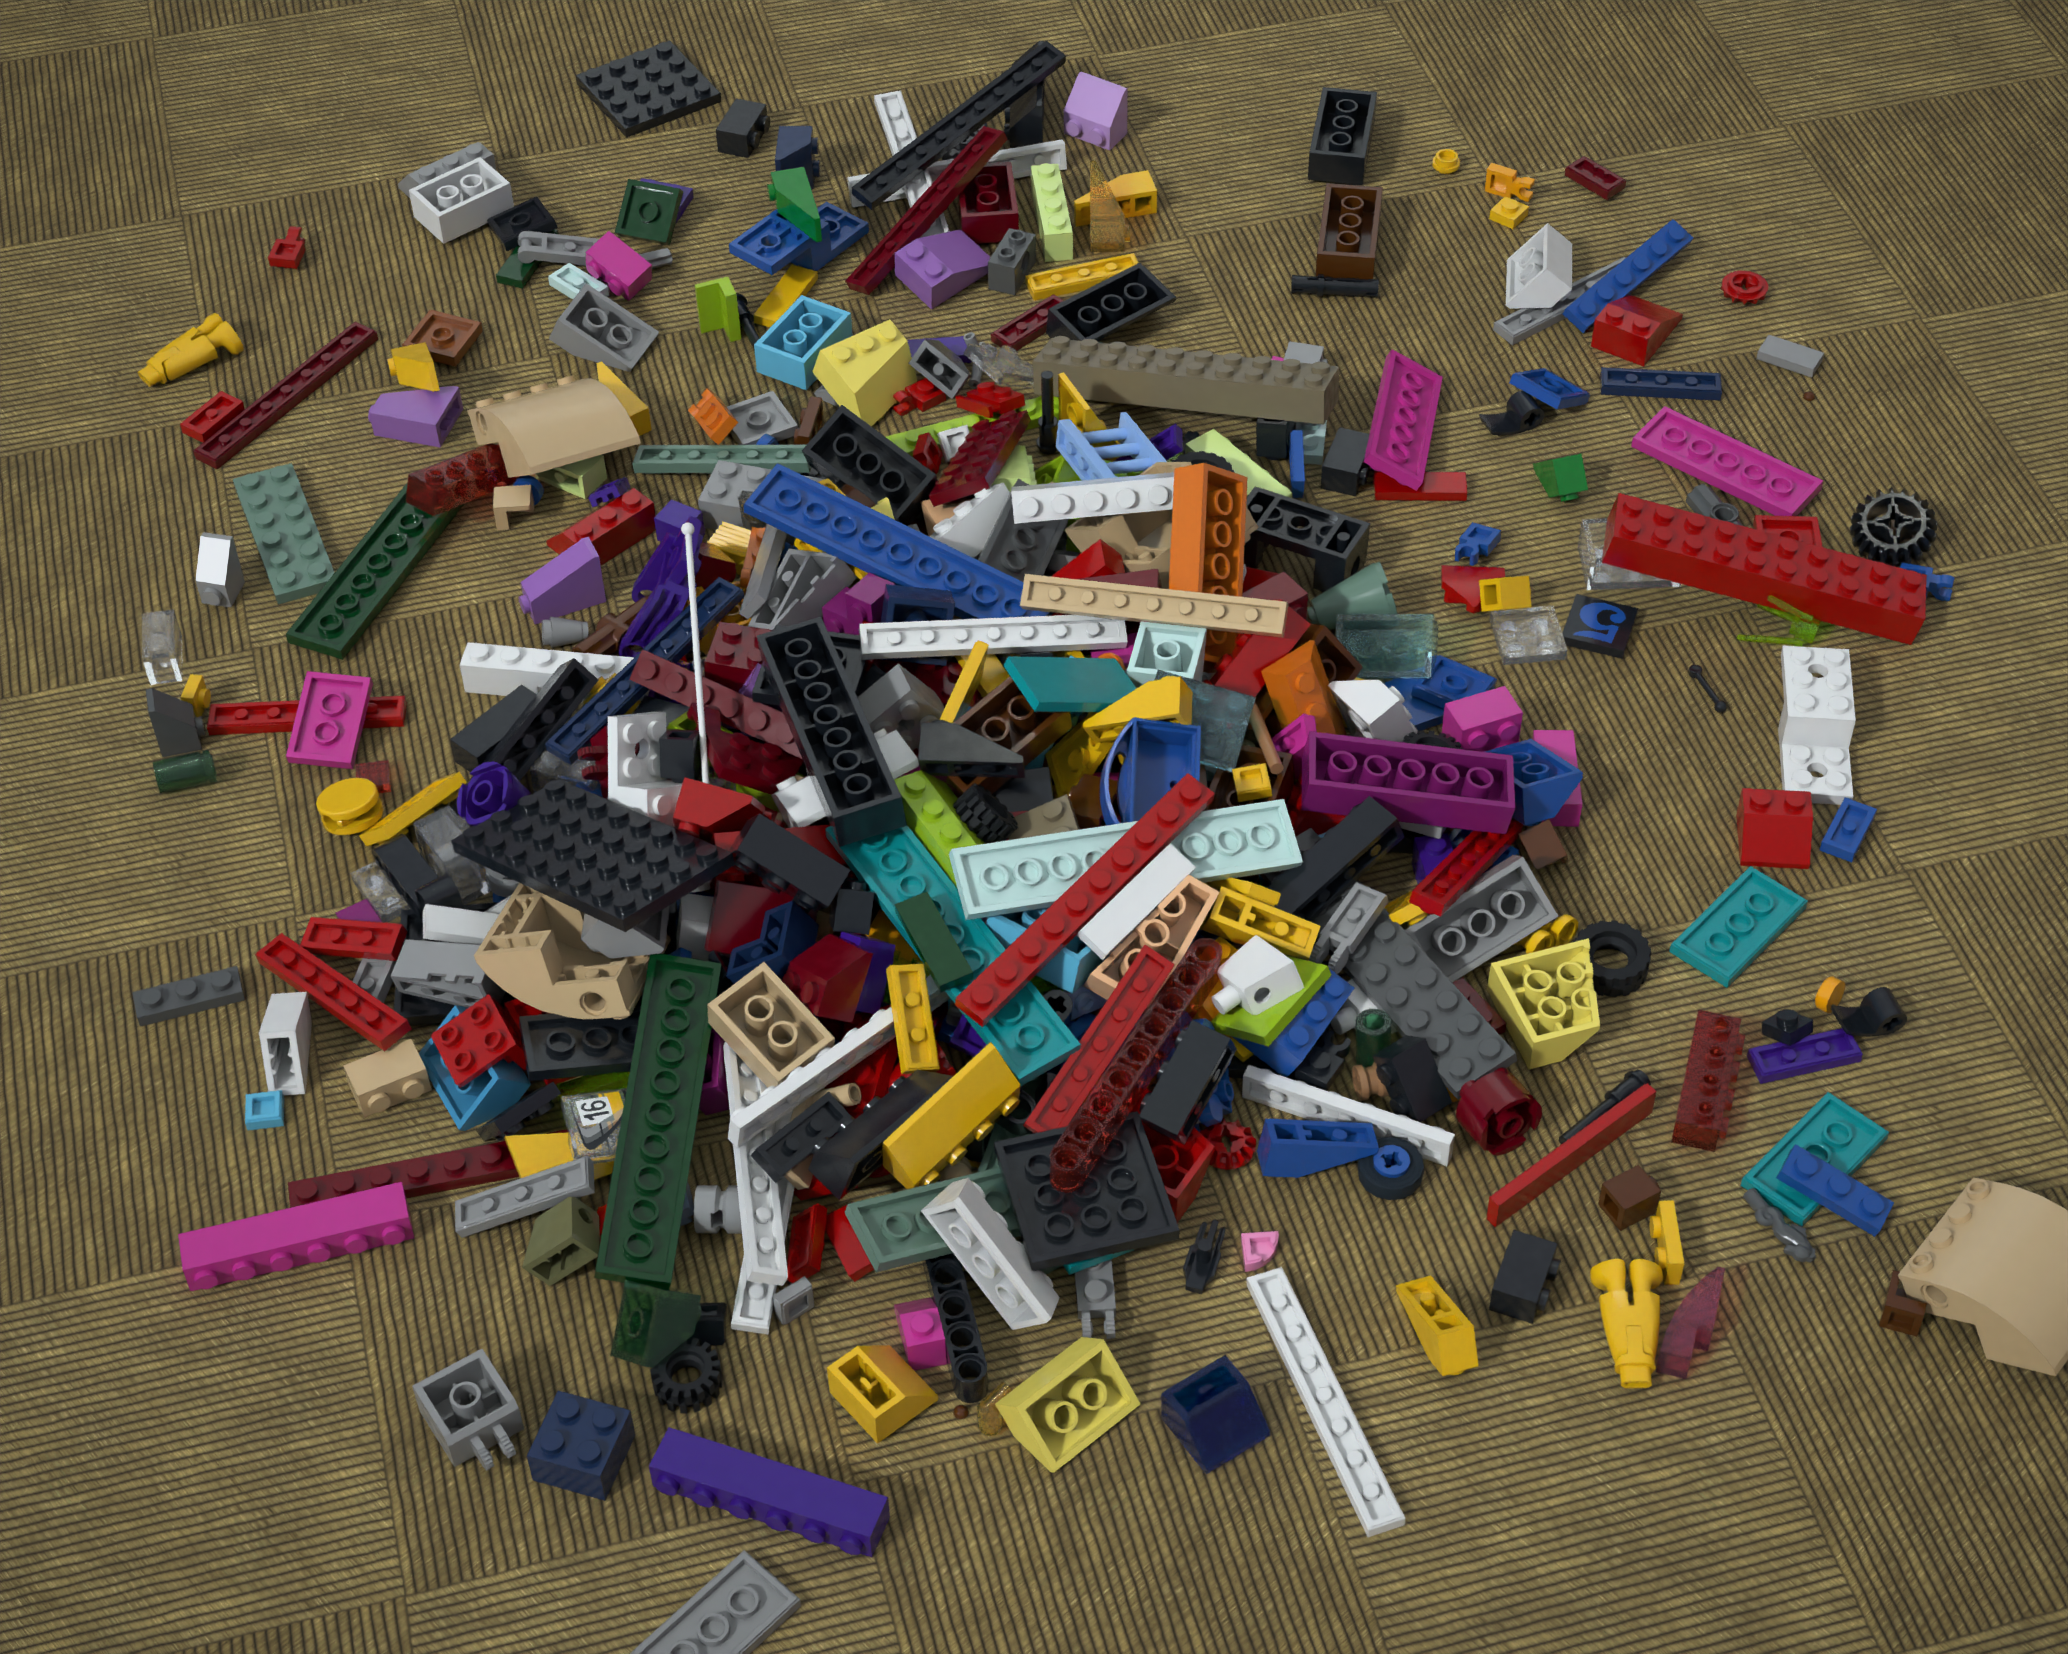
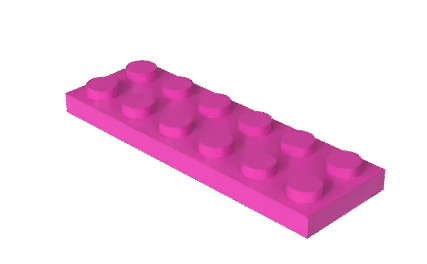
M1391 349L1384 363L1364 463L1368 464L1372 469L1381 471L1396 479L1398 483L1407 485L1417 491L1424 479L1443 377Z
M1666 406L1632 439L1631 447L1775 516H1797L1822 490L1823 480Z

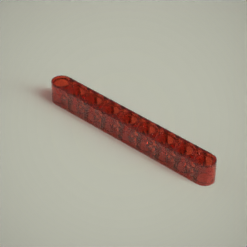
M1201 938L1191 944L1051 1150L1050 1183L1056 1190L1067 1193L1073 1192L1082 1186L1174 1048L1180 1029L1188 1027L1218 982L1217 971L1222 964V947L1214 939Z

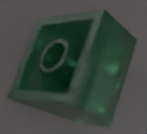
M625 1280L610 1356L645 1367L653 1368L694 1334L695 1325L701 1315V1295L672 1287Z

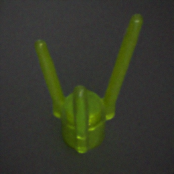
M1769 595L1768 601L1789 613L1757 604V607L1792 622L1789 634L1794 635V638L1742 634L1736 637L1739 641L1803 647L1804 642L1813 643L1821 621L1813 618V615L1804 613L1786 602Z

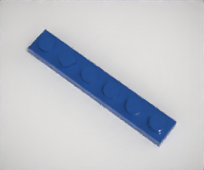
M1672 219L1565 309L1563 315L1584 334L1594 325L1595 318L1608 303L1630 295L1686 248L1694 237Z

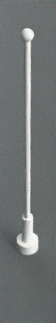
M687 522L682 525L681 531L685 535L702 782L709 784L692 534L695 528L692 523Z

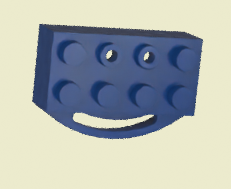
M1133 717L1115 740L1101 774L1100 804L1106 826L1120 824L1111 804L1109 793V773L1115 756L1122 755L1124 757L1117 782V804L1121 823L1139 821L1171 790L1170 786L1174 787L1187 773L1199 781L1201 726Z

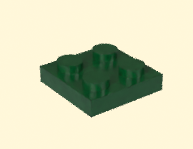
M628 179L615 233L622 237L670 246L683 191L680 188Z

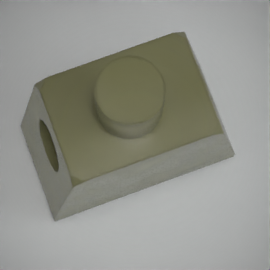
M568 1197L538 1216L533 1226L522 1268L551 1286L598 1257L600 1232L599 1215L597 1212L581 1202V1197Z

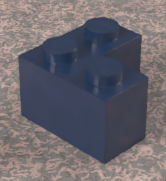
M794 901L765 911L760 938L732 949L726 977L735 984L765 962L782 981L787 973L790 961L816 943L819 924Z

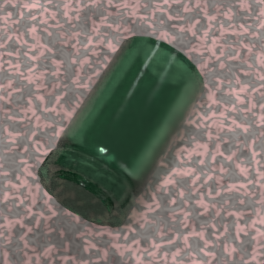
M203 750V753L195 752L154 761L153 768L160 794L206 784L207 781H210V783L216 782L217 771L210 750Z
M1380 1009L1364 1010L1356 1018V1065L1369 1067L1375 1062L1373 1055L1391 1045V1018L1389 1014Z

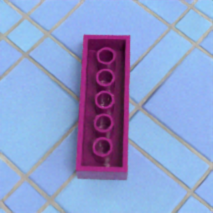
M1309 731L1302 756V810L1349 815L1353 807L1361 804L1370 796L1393 814L1399 822L1506 834L1515 810L1513 755Z

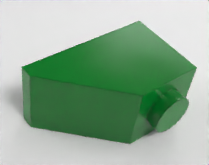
M1582 453L1533 463V469L1549 498L1560 496L1561 502L1579 498L1578 492L1588 490Z

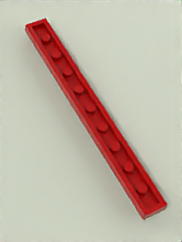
M1187 773L956 997L955 1006L981 1027H984L1103 907L1213 802L1215 793Z

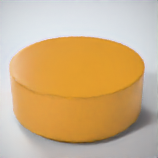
M1833 976L1825 979L1816 994V1008L1828 1014L1831 1013V1005L1838 1006L1843 997L1845 982Z

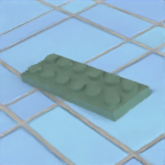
M292 463L234 478L233 483L277 604L318 594L335 572Z
M993 1168L849 1203L846 1207L845 1215L875 1272L953 1253L921 1210L952 1182L969 1178L981 1187L985 1194V1200L993 1211L1003 1216L1008 1224L1007 1229L1013 1237L1020 1236L1000 1168Z

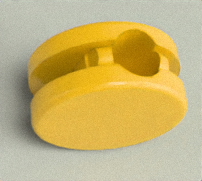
M349 778L338 781L325 788L316 801L324 828L335 835H351L362 832L376 824L384 811L376 785L365 778Z

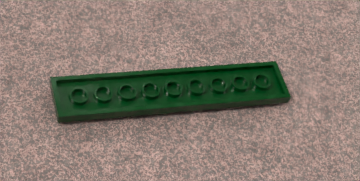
M667 954L650 955L594 1276L596 1279L670 1290L712 1027L708 1023L707 1004L717 996L721 963Z

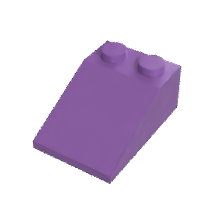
M960 229L917 238L895 252V276L932 310L988 274V261L991 257Z

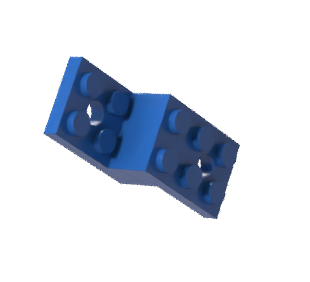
M826 201L817 208L821 222L822 241L815 242L779 214L776 209L729 243V251L734 256L770 275H774L790 262L799 267L818 271L869 232V223Z

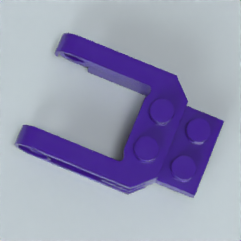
M690 516L686 523H692L695 528L692 534L694 574L696 577L701 566L698 555L703 540V535L699 534L702 521ZM682 531L677 536L666 533L634 582L632 590L634 602L645 597L640 591L650 590L652 593L622 638L619 648L620 656L635 657L640 652L632 651L628 646L638 645L644 649L683 611L686 601L689 600L685 535Z

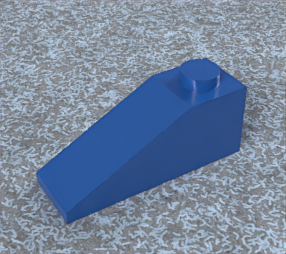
M1265 1118L1257 1155L1263 1176L1299 1178L1377 1154L1379 1146L1372 1123Z

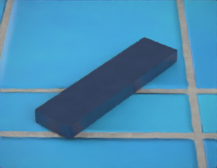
M1601 367L1600 390L1601 395L1721 401V373Z

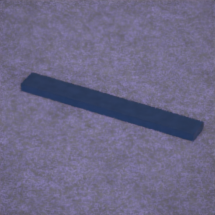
M718 577L696 598L699 641L744 598L743 589ZM690 605L661 631L644 650L673 663H677L693 648ZM640 653L545 743L546 750L549 753L572 765L578 759L577 751L580 748L592 746L590 739L602 728L608 726V716L624 715L649 690V688L629 680Z

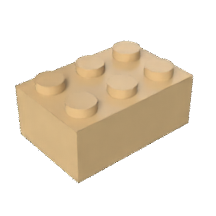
M765 962L707 1004L708 1023L767 1088L778 1086L787 1079L788 1075L799 1066L805 1067L814 1061L821 1050L826 1047L832 1048L835 1045L833 1035Z

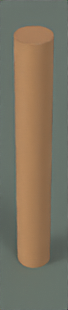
M1249 702L1244 707L1271 773L1279 774L1284 769L1257 704Z

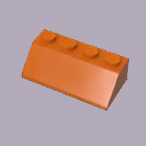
M1314 640L1306 642L1261 671L1282 730L1302 714L1315 716L1317 732L1347 736L1337 704L1328 687L1329 681Z

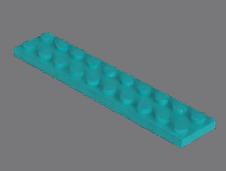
M831 826L825 829L826 838L857 878L867 883L866 889L874 891V900L920 959V955L895 912L894 904L926 891L928 892L973 971V980L945 991L954 1003L956 997L1006 950L981 918L965 919L957 887L908 826L841 847L838 845ZM1031 981L984 1027H981L961 1011L985 1044L988 1045L991 1042L996 1047L1021 1086L1066 1061L1070 1055L1081 1049L1079 1041Z

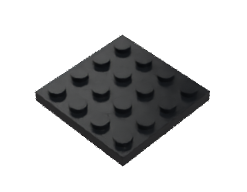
M671 41L661 42L651 48L637 51L632 55L612 60L610 63L588 69L586 72L576 75L577 85L626 138L722 102L721 93Z
M1138 1111L994 1142V1152L1025 1252L1033 1271L1179 1239L1180 1230Z

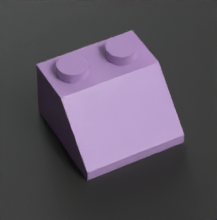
M1081 71L1076 78L1064 109V133L1111 150L1127 134L1128 88Z

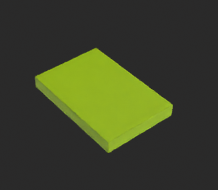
M1286 955L1293 960L1305 988L1258 1015H1251L1239 1005L1224 1015L1219 1012L1211 1021L1215 1031L1269 1047L1331 977L1332 974L1329 967Z

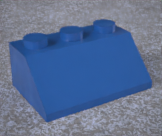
M1533 739L1484 751L1513 755L1515 810L1512 817L1524 826H1536L1543 820L1554 818L1583 778L1581 770Z
M1329 968L1332 974L1331 977L1269 1047L1237 1037L1233 1038L1280 1075L1288 1077L1304 1060L1355 988Z

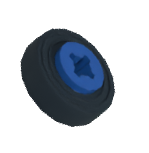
M1395 1137L1377 1139L1378 1153L1358 1160L1359 1181L1366 1191L1378 1198L1399 1200L1412 1195L1419 1188L1424 1175L1422 1155L1415 1146L1406 1140Z

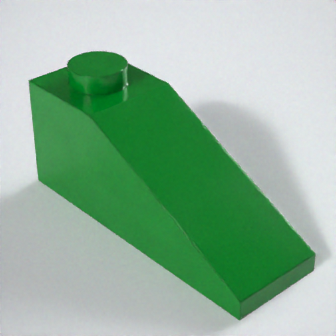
M799 167L770 172L771 184H767L769 201H775L779 214L815 242H821L820 216L805 168Z

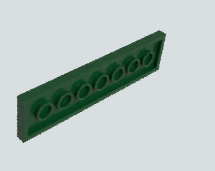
M413 475L287 631L288 643L343 660L469 499L467 490Z

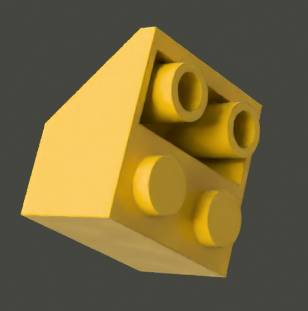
M890 1345L856 1346L827 1367L830 1393L877 1444L938 1401V1395Z

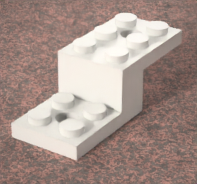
M1782 646L1781 666L1784 705L1778 727L1782 790L1811 792L1812 803L1841 805L1845 797L1853 800L1849 745L1856 718L1849 649ZM1811 673L1821 674L1823 677L1816 678L1813 677ZM1810 772H1819L1823 777H1814Z
M666 712L608 716V800L673 827V815L683 783H674L671 780H667V778H661L659 738L666 732ZM639 742L640 749L638 755L636 756L635 746Z

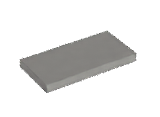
M744 1550L630 1654H750L801 1607L800 1598Z

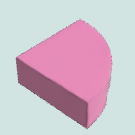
M1278 1231L1241 1233L1245 1272L1257 1270L1271 1261L1278 1248Z

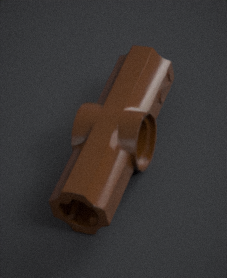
M649 596L639 599L619 615L614 613L604 615L598 622L596 631L574 646L572 652L611 655L615 651H619L622 638ZM634 645L628 646L629 649L634 647Z

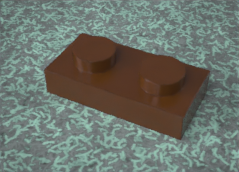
M810 396L807 408H802L800 416L801 426L795 429L794 445H807L822 428L824 415L821 397Z

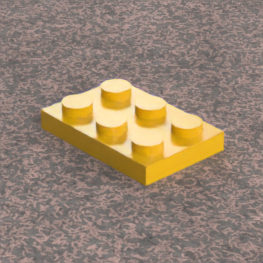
M460 772L435 780L372 827L361 833L359 837L366 846L375 843L381 845L400 834L406 835L409 832L407 827L416 822L419 824L435 813L434 808L441 804L446 805L457 798L458 789L462 783H467Z

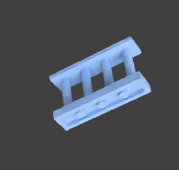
M1120 412L1119 428L1089 432L1078 430L1070 419L1058 420L1056 448L1081 480L1115 478L1117 476L1114 474L1144 472L1156 462H1167L1127 412ZM1117 440L1121 443L1118 445L1102 447H1093L1092 445H1090L1093 443ZM1122 456H1131L1133 458L1132 460L1109 463L1102 460Z

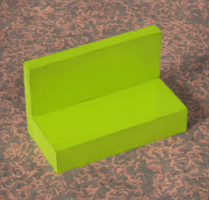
M729 277L695 284L701 333L724 328L730 342L741 340L737 294Z

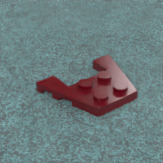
M692 702L687 716L689 720H695L697 724L695 730H699L697 704ZM704 706L707 756L718 778L772 795L779 791L776 786L777 784L795 776L804 763L803 759L781 750L772 743L761 744L750 740L741 733L730 734L722 731L720 711Z

